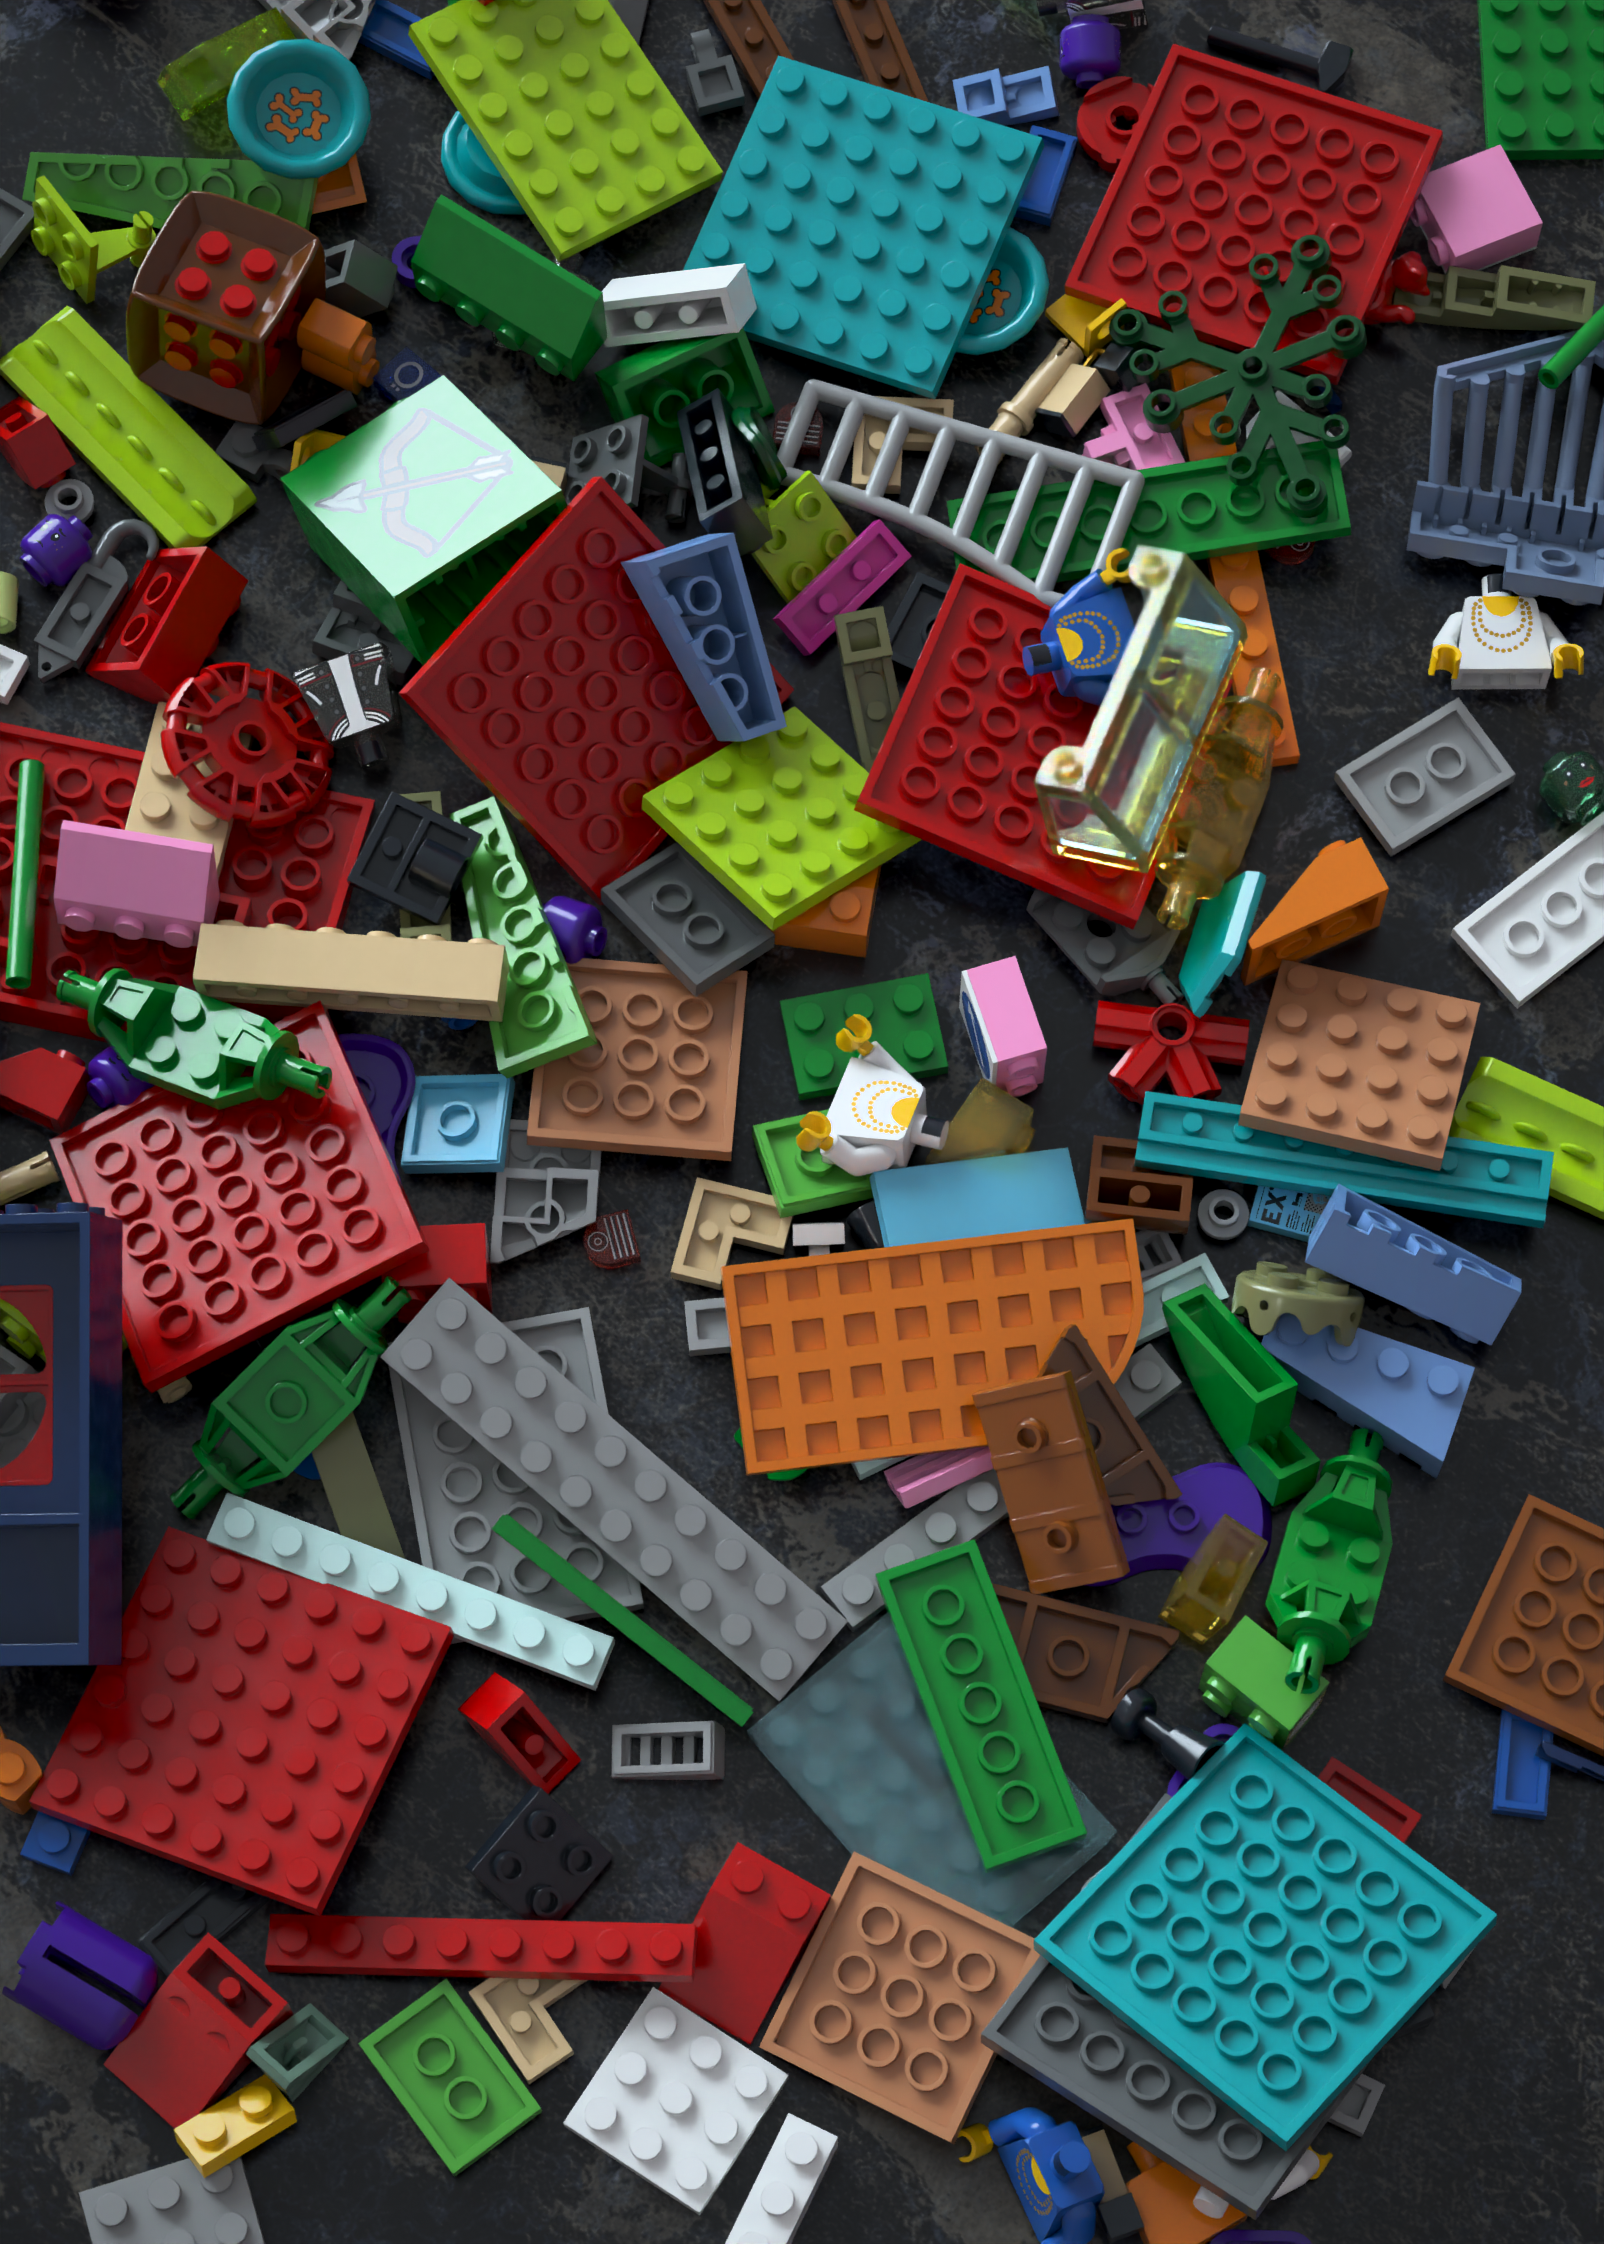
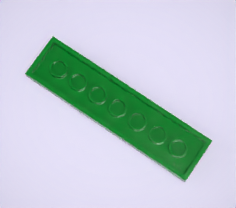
M1322 440L1297 444L1309 474L1318 476L1324 482L1328 495L1327 507L1320 515L1313 518H1301L1291 511L1286 493L1290 479L1276 448L1264 450L1257 465L1258 476L1252 484L1247 486L1235 485L1229 478L1227 462L1232 455L1135 470L1143 474L1145 484L1121 548L1128 550L1130 555L1118 563L1117 572H1124L1132 565L1143 569L1351 535V524L1338 449L1326 447ZM1240 464L1235 468L1234 472L1245 474L1250 470L1251 466ZM1094 480L1056 582L1081 579L1090 574L1122 487ZM1073 481L1042 485L1039 489L1011 563L1013 568L1034 583ZM1305 487L1300 489L1297 494L1307 497L1315 489L1313 487ZM1018 489L986 494L970 539L992 554L995 553ZM964 498L947 501L950 528H953ZM954 552L956 571L961 563L991 576Z

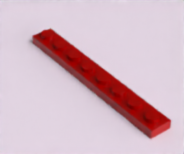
M271 1914L265 1966L268 1972L694 1983L698 1930L696 1924L338 1915H321L319 1917L317 1915Z

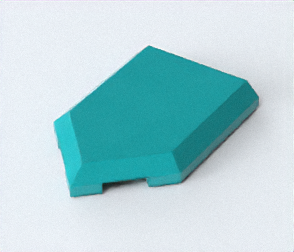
M1245 871L1203 897L1178 976L1180 989L1193 1014L1199 1018L1204 1016L1213 1003L1210 994L1218 987L1224 975L1231 977L1242 961L1266 882V875L1261 872Z

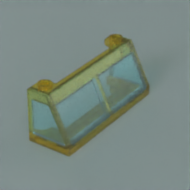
M1138 544L1128 572L1131 582L1141 589L1145 605L1083 748L1062 746L1052 750L1044 758L1034 780V785L1053 854L1147 874L1247 641L1248 634L1246 624L1186 553Z

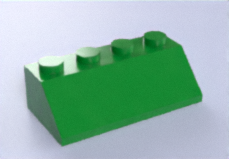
M442 194L434 204L411 260L415 286L418 291L433 302L442 300L455 308L456 313L468 324L475 327L481 324L494 332L497 339L507 348L513 351L521 349L530 354L546 372L555 376L561 373L570 380L575 381L607 339L603 292Z

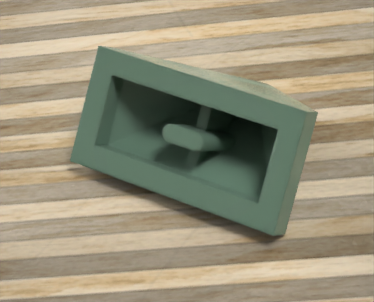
M309 2003L248 2049L246 2055L293 2103L345 2046L349 2038Z

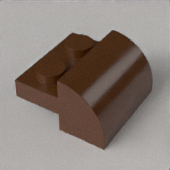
M1094 1135L1084 1223L1090 1224L1133 1218L1134 1228L1138 1230L1187 1235L1190 1221L1193 1175L1134 1167L1138 1140Z

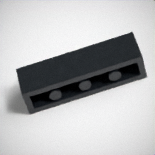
M719 388L677 411V417L699 521L709 534L734 533L741 557L745 554L756 552L764 543L773 539L753 448L737 431L732 420L734 409Z

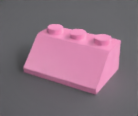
M63 820L60 831L54 888V904L58 924H63L73 930L82 932L92 929L112 932L130 940L140 938L160 940L178 948L198 946L201 923L213 924L220 899L213 844Z

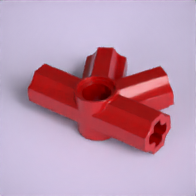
M1098 1000L1093 1046L1127 1051L1108 1074V1081L1116 1088L1118 1093L1131 1102L1134 1101L1143 1105L1145 1092H1153L1165 1076L1174 1095L1211 1101L1221 1095L1222 1088L1210 1062L1244 1066L1250 1020L1204 1014V1016L1199 1018L1185 1006L1177 1003H1166L1155 1008ZM1166 1026H1173L1182 1031L1184 1036L1177 1040H1168L1160 1035L1159 1030Z

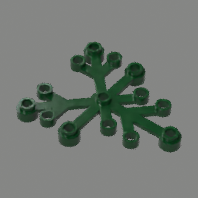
M1306 235L1294 243L1291 249L1293 268L1284 287H1282L1279 280L1280 269L1274 256L1263 253L1251 260L1249 264L1251 279L1255 285L1261 288L1271 314L1255 347L1246 349L1239 354H1234L1198 341L1188 318L1189 306L1187 299L1179 291H1168L1158 301L1161 318L1164 322L1170 324L1173 332L1148 324L1146 317L1137 310L1124 309L1118 312L1110 321L1109 332L1113 343L1135 349L1136 352L1131 356L1129 365L1134 379L1138 382L1150 383L1157 379L1159 374L1190 361L1224 372L1177 392L1159 389L1149 394L1143 403V413L1150 429L1158 433L1172 432L1183 422L1184 411L1232 392L1224 411L1216 413L1209 423L1213 440L1220 445H1231L1240 437L1241 421L1254 397L1260 413L1241 452L1233 454L1227 462L1230 480L1238 486L1252 484L1258 476L1257 465L1270 438H1272L1290 479L1286 493L1291 511L1301 518H1313L1325 510L1328 504L1326 486L1318 476L1309 474L1291 430L1322 440V443L1328 448L1338 449L1345 446L1350 439L1348 422L1340 415L1333 414L1323 419L1280 404L1273 391L1274 389L1303 399L1312 408H1322L1331 401L1333 396L1329 379L1322 374H1312L1304 378L1284 370L1329 352L1341 359L1355 358L1364 351L1367 344L1365 327L1362 321L1352 315H1340L1329 323L1325 332L1276 351L1291 320L1321 308L1332 309L1338 306L1343 299L1340 280L1333 275H1325L1331 267L1332 258L1329 245L1323 238L1316 235ZM1308 249H1318L1314 256L1306 257L1302 255ZM1263 266H1270L1273 268V270L1267 275H1259L1256 273L1257 270ZM1310 279H1316L1312 290L1304 292ZM1326 287L1336 289L1335 293L1328 297L1319 294ZM1172 303L1182 305L1176 312L1166 311L1167 306ZM1126 323H1136V326L1130 331L1120 329ZM1345 328L1354 330L1347 337L1337 335L1338 331ZM1147 345L1161 351L1155 353L1152 350L1143 348ZM1144 361L1153 363V366L1147 371L1137 369L1138 365ZM1251 366H1262L1261 370L1256 374L1245 372ZM1315 386L1325 388L1324 393L1319 396H1312L1309 394V391ZM1160 403H1170L1169 408L1165 411L1154 410V407ZM1229 423L1233 425L1232 430L1228 433L1217 432V428L1221 424ZM1332 427H1341L1343 429V432L1336 437H1330L1326 434ZM1240 464L1251 466L1250 470L1245 474L1234 472L1235 468ZM1305 487H1313L1315 489L1307 497L1297 494L1300 489Z

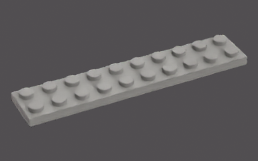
M448 1278L381 1355V1358L778 1701L785 1696L848 1622L847 1619L452 1279Z

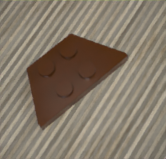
M1076 1324L1066 1327L1036 1378L1071 1370L1110 1504L1113 1506L1135 1504V1502L1176 1499L1181 1496L1182 1492Z
M992 1583L1040 1707L1107 1724L1124 1696L1143 1683L1178 1641L1179 1630Z

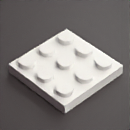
M653 1987L563 2124L564 2127L700 2216L789 2079V2075Z

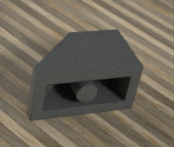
M355 239L324 250L326 256L325 302L358 318L388 308L394 295L393 284L398 268L396 264Z

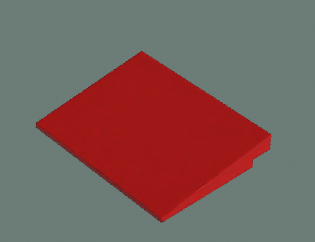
M0 722V1020L108 1043L104 1037L96 1036L90 1031L87 1021L88 1010L70 1003H63L57 999L56 991L59 980L61 979L72 984V981L63 977V974L68 970L75 971L79 975L99 982L110 970L121 968L127 970L136 979L179 985L197 992L193 982L196 946L178 948L160 940L148 938L130 940L122 938L116 933L93 929L86 932L76 931L66 925L58 924L54 888L60 831L63 820L125 830L145 752ZM33 759L41 761L45 765L32 978L31 985L28 988L14 989L7 986L5 981L19 767L22 761ZM284 781L278 784L286 795L290 794L289 787ZM326 790L319 802L310 811H299L296 813L294 821L281 826L250 828L246 827L245 821L234 819L218 880L220 899L213 924L220 920H233L247 927L266 928L270 924L279 923L303 931H317V929L322 927H333L342 930L353 891V886L348 884L347 878L366 843L375 810V800ZM251 792L247 795H240L239 799L250 802ZM225 1002L265 1017L272 1024L305 1008ZM125 1021L120 1028L126 1033L127 1022Z

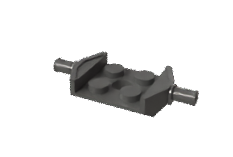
M1037 888L1035 889L1026 910L1100 994L1116 996L1138 988L1145 991L1150 987L1163 1004H1178L1183 999V993L1164 975L1165 971L1163 969L1180 934V930L1176 926L1167 931L1144 905L1139 919L1132 930ZM1096 920L1105 922L1111 928L1112 935L1098 937L1090 932L1087 923Z

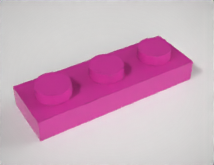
M880 519L873 521L773 618V621L804 656L810 655L836 630L834 615L856 611L911 555Z

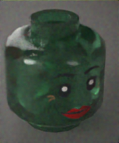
M1561 751L1545 763L1542 769L1545 775L1539 784V792L1544 801L1562 822L1567 824L1580 823L1582 826H1585L1604 811V769L1592 754L1585 751L1571 754Z

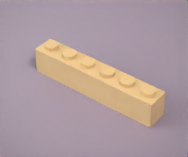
M220 920L216 924L201 923L193 982L198 993L225 1002L307 1007L320 1000L327 1009L502 1022L509 962L505 945H498L496 942L485 938H474L468 942L447 941L441 936L431 934L421 935L417 939L396 937L394 934L385 931H371L367 935L346 934L343 930L333 927H322L317 929V931H303L279 923L261 928L247 927L233 920Z

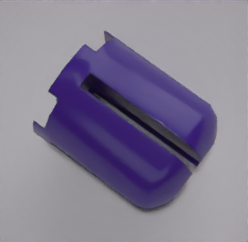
M56 1901V1909L61 1914L52 1926L45 1921L40 1923L17 1961L19 1966L22 1967L18 1974L22 1976L15 1990L13 1991L4 1986L2 1995L17 2004H21L95 2049H111L128 2036L138 2019V2015L120 2002L49 1961V1958H54L142 2010L146 2008L157 1989L158 1965L151 1955L76 1912L63 1902Z

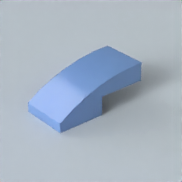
M1049 66L1002 77L998 68L953 80L958 112L1000 125L1026 123L1060 116L1053 77Z

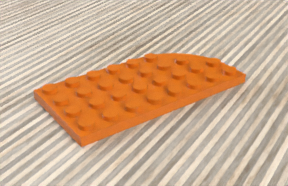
M1133 1218L722 1266L720 1270L746 1474L749 1476L988 1447L972 1394L980 1390L1036 1378L1062 1332L1071 1324H1076L1110 1380L1115 1384L1134 1351L1144 1313V1292Z

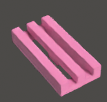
M989 1447L918 1455L883 1472L889 1487L906 1509L993 1469Z

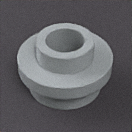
M65 479L59 481L48 490L45 496V508L48 515L57 514L67 520L74 515L84 523L94 510V497L92 491L85 483L75 479ZM77 497L76 502L72 505L66 506L61 504L64 498Z
M1218 1189L1208 1193L1201 1200L1197 1218L1201 1229L1208 1236L1218 1240H1229L1239 1236L1246 1228L1249 1219V1209L1246 1201L1238 1193L1228 1189ZM1226 1206L1231 1209L1233 1216L1230 1219L1222 1220L1215 1215L1214 1210L1217 1207Z

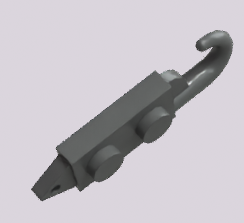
M124 519L112 524L104 532L92 551L91 558L83 563L75 573L34 639L35 647L38 649V677L40 683H45L71 667L80 669L127 593L129 585L127 571L113 557L121 542L131 535L143 537L148 544L146 558L149 561L155 560L159 551V538L155 530L146 522L137 519ZM47 667L51 668L49 671H44Z

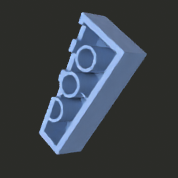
M734 533L707 534L621 562L718 741L744 742L787 727Z
M1339 1183L1309 1235L1305 1263L1402 1305L1422 1318L1433 1319L1449 1326L1454 1334L1470 1343L1477 1344L1480 1340L1492 1346L1521 1294L1522 1279Z
M1283 1313L1275 1329L1269 1335H1264L1261 1345L1298 1383L1297 1391L1310 1400L1316 1399L1337 1413V1417L1353 1427L1356 1424L1362 1429H1369L1368 1433L1371 1435L1374 1431L1379 1433L1384 1440L1383 1446L1397 1455L1400 1453L1422 1466L1421 1470L1437 1479L1475 1367L1361 1328H1357L1353 1343L1346 1347L1336 1342L1333 1325L1324 1327L1314 1335H1308L1302 1330L1301 1323L1295 1315Z

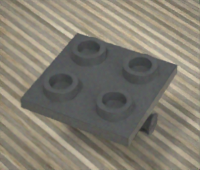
M643 414L573 437L565 493L566 503L568 505L592 477L602 476L630 508L638 506L640 487L666 494L668 501L665 520H669L671 523H683L686 520L687 499L693 495L685 453L673 454L671 474L645 460L644 453L649 418Z

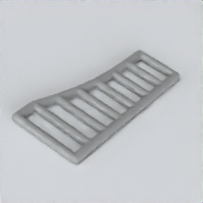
M816 379L808 380L805 383L777 453V457L787 472V477L781 482V485L790 487L806 472L793 468L818 402L821 401L846 408L820 475L813 474L831 500L911 529L956 552L996 579L1033 594L1038 600L1050 607H1053L1064 596V594L1054 592L1053 589L1094 480L1122 487L1090 574L1097 569L1106 570V559L1109 553L1121 548L1145 484L1143 474L1135 470ZM867 414L891 421L867 486L865 490L839 482V478L863 416ZM912 427L937 434L911 504L909 507H906L883 496L908 431ZM958 440L982 447L983 449L953 528H950L928 517L927 514L955 441ZM1003 453L1028 460L1029 463L995 553L992 554L972 541L970 536ZM1049 466L1073 473L1075 477L1034 583L1013 568L1011 563Z

